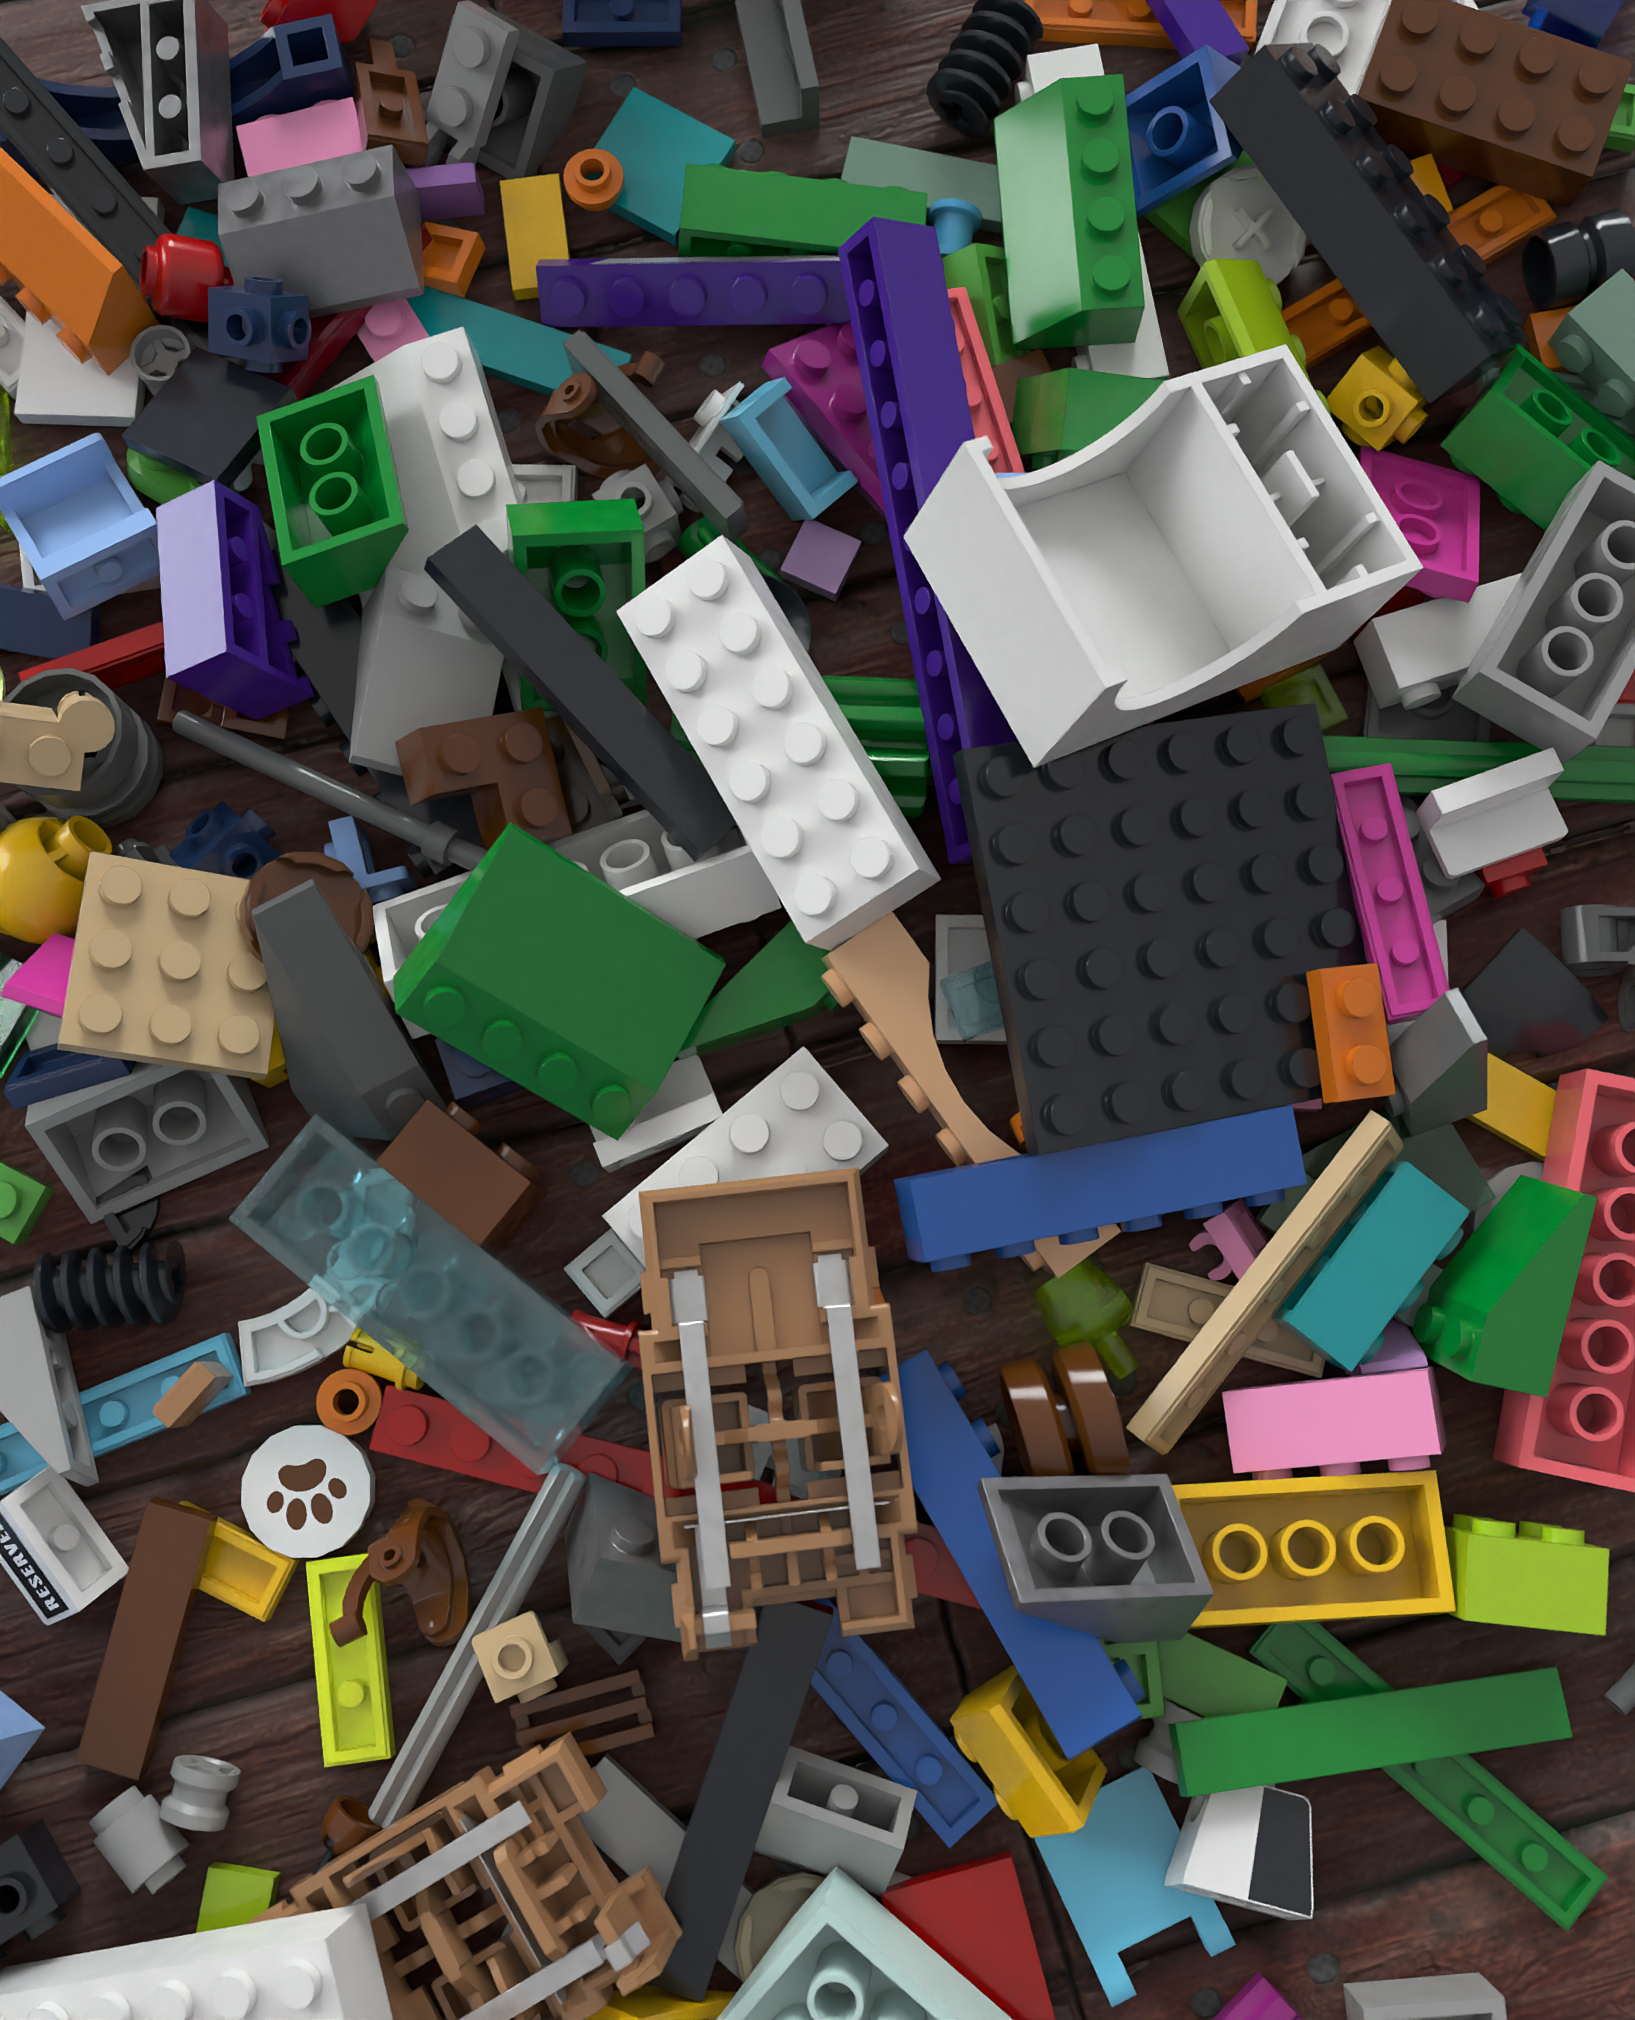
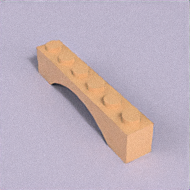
M893 911L821 958L828 968V971L821 975L824 984L843 1008L851 1002L866 1021V1024L859 1028L862 1037L881 1061L889 1055L904 1074V1077L897 1082L900 1090L919 1114L927 1108L930 1110L942 1127V1130L935 1134V1137L956 1166H960L965 1161L969 1165L1020 1155V1153L987 1129L963 1101L945 1070L932 1029L928 999L930 963ZM1116 1223L1098 1227L1099 1239L1071 1245H1060L1058 1235L1034 1240L1036 1251L1021 1255L1020 1257L1033 1272L1042 1267L1045 1272L1059 1278L1120 1233L1121 1230Z

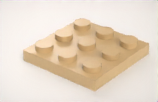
M90 851L57 1050L263 1080L268 1073L275 1013L264 965L251 953L240 929L239 905L250 880Z

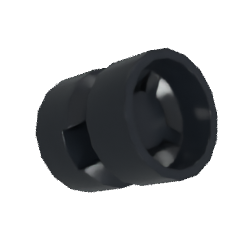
M1619 209L1584 217L1581 224L1577 226L1567 221L1530 231L1524 240L1522 249L1524 284L1530 299L1540 310L1580 301L1584 295H1591L1622 268L1635 281V230L1626 213Z

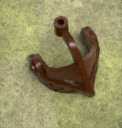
M645 351L638 363H627L617 367L632 383L640 382L652 388L666 364L657 355ZM586 373L572 374L557 390L553 391L545 409L535 424L537 439L550 456L555 457L564 465H576L579 473L601 481H605L608 477L621 470L633 471L645 463L654 477L658 474L661 468L596 399L599 388ZM576 419L596 430L598 435L595 439L591 440L569 428L568 424Z
M417 1497L407 1502L408 1507L390 1531L367 1548L368 1556L353 1574L346 1588L342 1602L343 1616L329 1624L331 1635L340 1648L367 1635L366 1623L362 1617L367 1593L374 1581L383 1586H393L401 1583L406 1588L413 1602L418 1626L430 1643L438 1647H446L455 1644L461 1639L471 1620V1581L461 1540L446 1510ZM422 1546L426 1559L418 1564Z

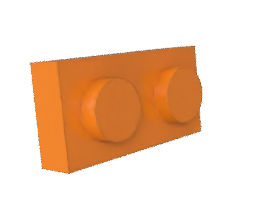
M1378 963L1323 968L1306 972L1324 1103L1396 1095Z

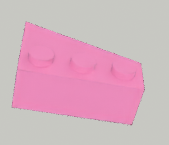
M1435 1365L1425 1366L1423 1369L1389 1372L1383 1375H1357L1320 1380L1310 1379L1234 1388L1222 1392L1233 1473L1252 1472L1253 1481L1293 1478L1292 1468L1318 1465L1320 1477L1355 1475L1361 1473V1461L1387 1459L1389 1471L1431 1467L1429 1455L1441 1454L1447 1445Z

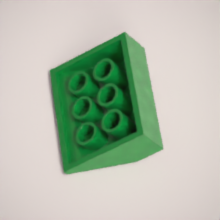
M510 822L393 976L395 1013L618 1141L657 1093L725 968L726 962L718 954Z

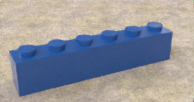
M1285 1105L1043 1155L1028 1156V1153L898 1178L894 1179L908 1259L930 1262L931 1271L939 1272L969 1266L972 1264L970 1253L993 1248L996 1258H1009L1033 1253L1036 1251L1034 1240L1058 1235L1060 1245L1093 1241L1100 1238L1098 1227L1121 1222L1122 1232H1134L1162 1226L1160 1214L1183 1210L1184 1219H1197L1224 1213L1222 1201L1244 1197L1247 1207L1277 1203L1285 1200L1284 1189L1305 1185L1307 1180L1293 1106Z
M924 1350L898 1366L912 1486L1068 1760L1071 1762L1140 1720L1142 1714L1135 1703L1146 1697L1124 1658L1112 1665L1098 1641L1101 1637L1015 1610L977 1489V1484L981 1478L1001 1477L991 1460L1001 1451L982 1418L980 1417L970 1423L957 1401L965 1397L967 1393L949 1362L945 1361L936 1367L928 1351ZM886 1373L879 1377L882 1382H887Z

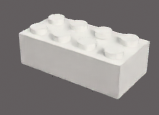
M803 1046L602 1216L646 1268L638 1192L859 1167V1174L862 1175L887 1153L889 1145Z

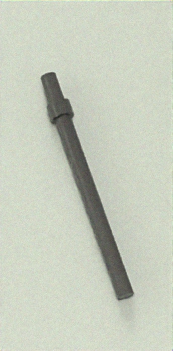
M186 710L178 712L173 720L172 730L174 733L419 846L423 856L444 866H450L455 863L473 872L488 852V850L465 840L464 833L461 830L441 821L430 824Z

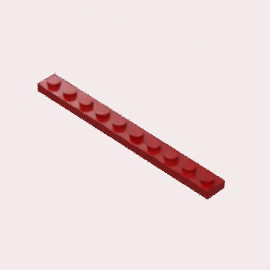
M393 1384L386 1385L369 1450L534 1493H539L552 1467L561 1462L573 1466L586 1477L591 1472L655 1498L650 1451L412 1389H404V1392L396 1390ZM660 1454L664 1497L673 1498L696 1495L695 1487L670 1488L666 1485L663 1455ZM753 1479L720 1484L721 1492L758 1487L760 1505L777 1503L775 1487L772 1486L773 1483ZM790 1494L791 1501L803 1500ZM917 1521L918 1533L903 1535L905 1552L913 1556L917 1593L982 1609L935 1525Z

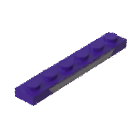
M839 255L540 259L536 265L542 325L548 327L841 324L851 322Z

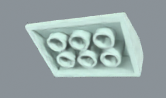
M836 1866L794 1914L717 2020L1013 2019L843 1870Z

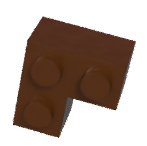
M542 707L422 727L395 741L410 806L471 794L484 849L489 851L510 822L544 844L572 835Z
M427 1100L376 1163L479 1247L501 1253L549 1194L548 1191L536 1183L544 1172L504 1142L496 1151L490 1148L476 1136L483 1125L454 1101L443 1110L440 1106Z

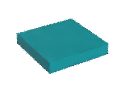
M633 87L594 148L613 154L623 169V190L616 202L607 209L677 246L679 243L686 163L696 165L720 164L727 167L736 153L735 140ZM592 173L585 176L584 178L586 180L594 181L599 179L603 174Z

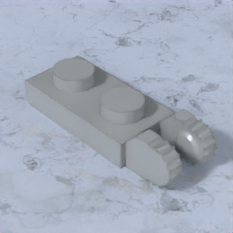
M470 0L457 3L424 120L427 121L425 127L429 142L425 167L438 164L449 135L457 139L458 142L449 152L446 164L466 162L476 164L480 148L486 146L520 35L517 28Z

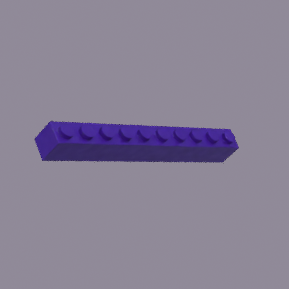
M872 217L838 248L949 864L973 863L953 754L962 749L1019 741L907 545L904 535L964 442L975 439L936 228Z

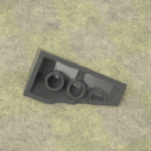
M313 878L252 909L291 1090L321 1133L392 1140L399 1135L427 1100L432 1101L445 1110L447 1104L433 1066L417 1041L411 1038L401 1016L395 1013L393 1003Z

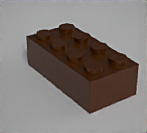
M1391 0L1355 94L1363 98L1374 111L1377 123L1373 127L1387 146L1394 144L1402 152L1417 157L1432 154L1434 162L1570 208L1593 177L1634 62L1450 0Z

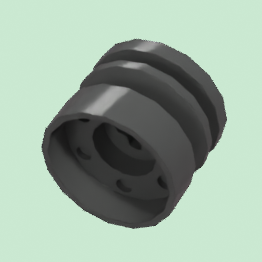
M73 668L45 670L22 681L2 702L52 708L56 717H58V704L66 694L78 691L79 696H84L86 692L99 699L108 707L115 720V733L113 739L105 748L96 752H85L80 791L21 784L15 785L65 821H68L72 816H83L96 823L100 828H110L135 817L153 799L163 776V749L155 730L95 675Z

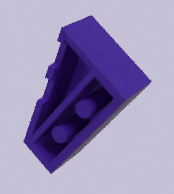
M212 480L156 507L166 678L254 720H259L314 697L309 677L298 679L288 643L297 640L292 620L281 621L271 586L280 583V578L259 507L216 480Z

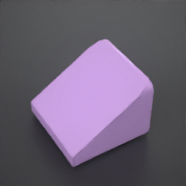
M1394 1319L1390 1320L1381 1332L1384 1334L1385 1339L1377 1354L1365 1365H1356L1352 1372L1347 1370L1345 1372L1350 1374V1376L1383 1375L1389 1372L1423 1369L1428 1364L1425 1353L1408 1326Z

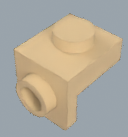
M528 1611L477 1634L472 1639L473 1649L495 1704L517 1694L519 1702L522 1704L548 1693L558 1687L554 1677L558 1676L569 1664L560 1640L556 1639L548 1643L538 1616L534 1611Z

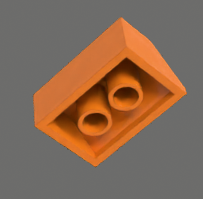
M0 147V285L4 286L11 280L21 290L15 295L17 300L41 325H44L51 319L61 329L55 336L78 362L83 365L91 358L109 376L130 357L131 345L137 335L148 327L159 325V322L124 266Z

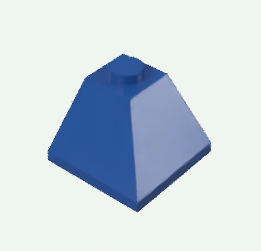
M1207 44L1125 96L1137 219L1238 160L1243 151L1242 146L1209 103V100L1241 67Z

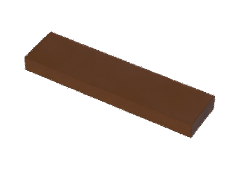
M158 1497L147 1502L76 1762L134 1780H139L147 1774L218 1515Z

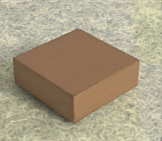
M218 1361L194 1362L155 1404L152 1413L167 1428L190 1426L234 1376Z

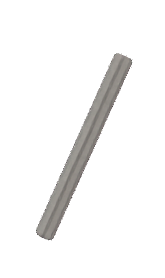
M559 1462L549 1472L368 1810L369 1819L383 1829L411 1812L484 1676L472 1646L473 1637L515 1618L587 1483V1477L573 1466Z

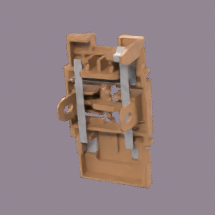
M859 1167L638 1192L646 1272L640 1273L644 1315L651 1314L652 1330L638 1331L661 1564L676 1563L678 1583H671L675 1628L681 1629L684 1661L698 1660L699 1652L757 1645V1626L754 1611L756 1606L836 1597L839 1629L842 1637L915 1628L911 1601L912 1598H917L913 1556L905 1552L903 1535L918 1533L891 1309L890 1303L875 1304L874 1289L880 1287L875 1247H868ZM792 1360L794 1377L834 1372L835 1381L804 1384L795 1387L792 1391L795 1420L784 1422L782 1394L775 1362ZM761 1363L763 1381L767 1393L769 1423L750 1426L748 1401L745 1393L734 1392L711 1395L710 1387L746 1383L745 1365ZM886 1366L887 1382H882L877 1376L859 1378L858 1369ZM685 1390L686 1398L667 1400L658 1406L664 1472L668 1487H695L696 1495L665 1498L654 1393ZM797 1438L802 1470L814 1472L845 1469L846 1477L806 1481L808 1499L791 1501L790 1465L786 1449V1439ZM771 1441L775 1464L777 1503L760 1505L758 1487L721 1492L720 1484L753 1480L755 1465L752 1443ZM891 1454H896L898 1470L870 1473V1465L891 1463Z
M571 1732L552 1742L545 1749H542L539 1744L503 1766V1773L495 1776L491 1767L483 1768L469 1781L460 1782L330 1861L316 1874H309L298 1881L289 1890L294 1899L292 1903L288 1904L284 1899L247 1922V1924L366 1903L393 2020H443L425 1985L422 1984L412 1990L404 1977L405 1974L420 1967L436 1957L443 1974L433 1981L432 1989L447 2020H542L550 2011L554 2016L551 2020H584L608 2004L614 1993L611 1984L617 1981L616 1985L624 1997L659 1976L677 1940L683 1934L682 1929L661 1894L663 1888L650 1865L618 1883L596 1849L580 1813L582 1811L586 1813L599 1804L608 1790L595 1767L590 1768ZM440 1809L439 1812L435 1813L434 1815H432V1816H430L429 1818L425 1819L424 1821L420 1822V1821L423 1820L424 1818L428 1817L429 1815L433 1814L434 1812H436V1811H438V1810ZM415 1825V1826L412 1827L411 1829H409V1830H407L406 1832L402 1833L401 1835L397 1836V1835L400 1834L401 1832H403V1831H405L406 1829L410 1828L411 1826ZM387 1842V1843L384 1844L383 1846H381V1847H379L378 1849L374 1850V1849L377 1848L378 1846H380V1845H382L383 1843ZM374 1850L369 1856L370 1862L360 1867L357 1859ZM376 1873L381 1886L373 1890L366 1877ZM482 1887L484 1891L491 1888L498 1902L462 1924L457 1925L449 1908ZM392 1908L406 1932L421 1926L429 1943L396 1962L389 1949L400 1941L385 1913ZM505 1914L513 1930L472 1954L465 1938Z

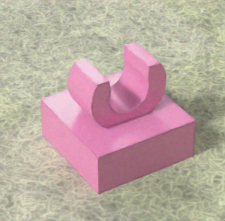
M1243 1198L1225 1207L1224 1213L1214 1215L1203 1223L1206 1229L1195 1236L1189 1244L1193 1252L1206 1244H1212L1217 1246L1222 1253L1223 1262L1207 1274L1210 1280L1218 1281L1224 1279L1231 1272H1234L1238 1280H1240L1270 1241L1259 1223L1254 1220L1255 1217L1245 1205Z

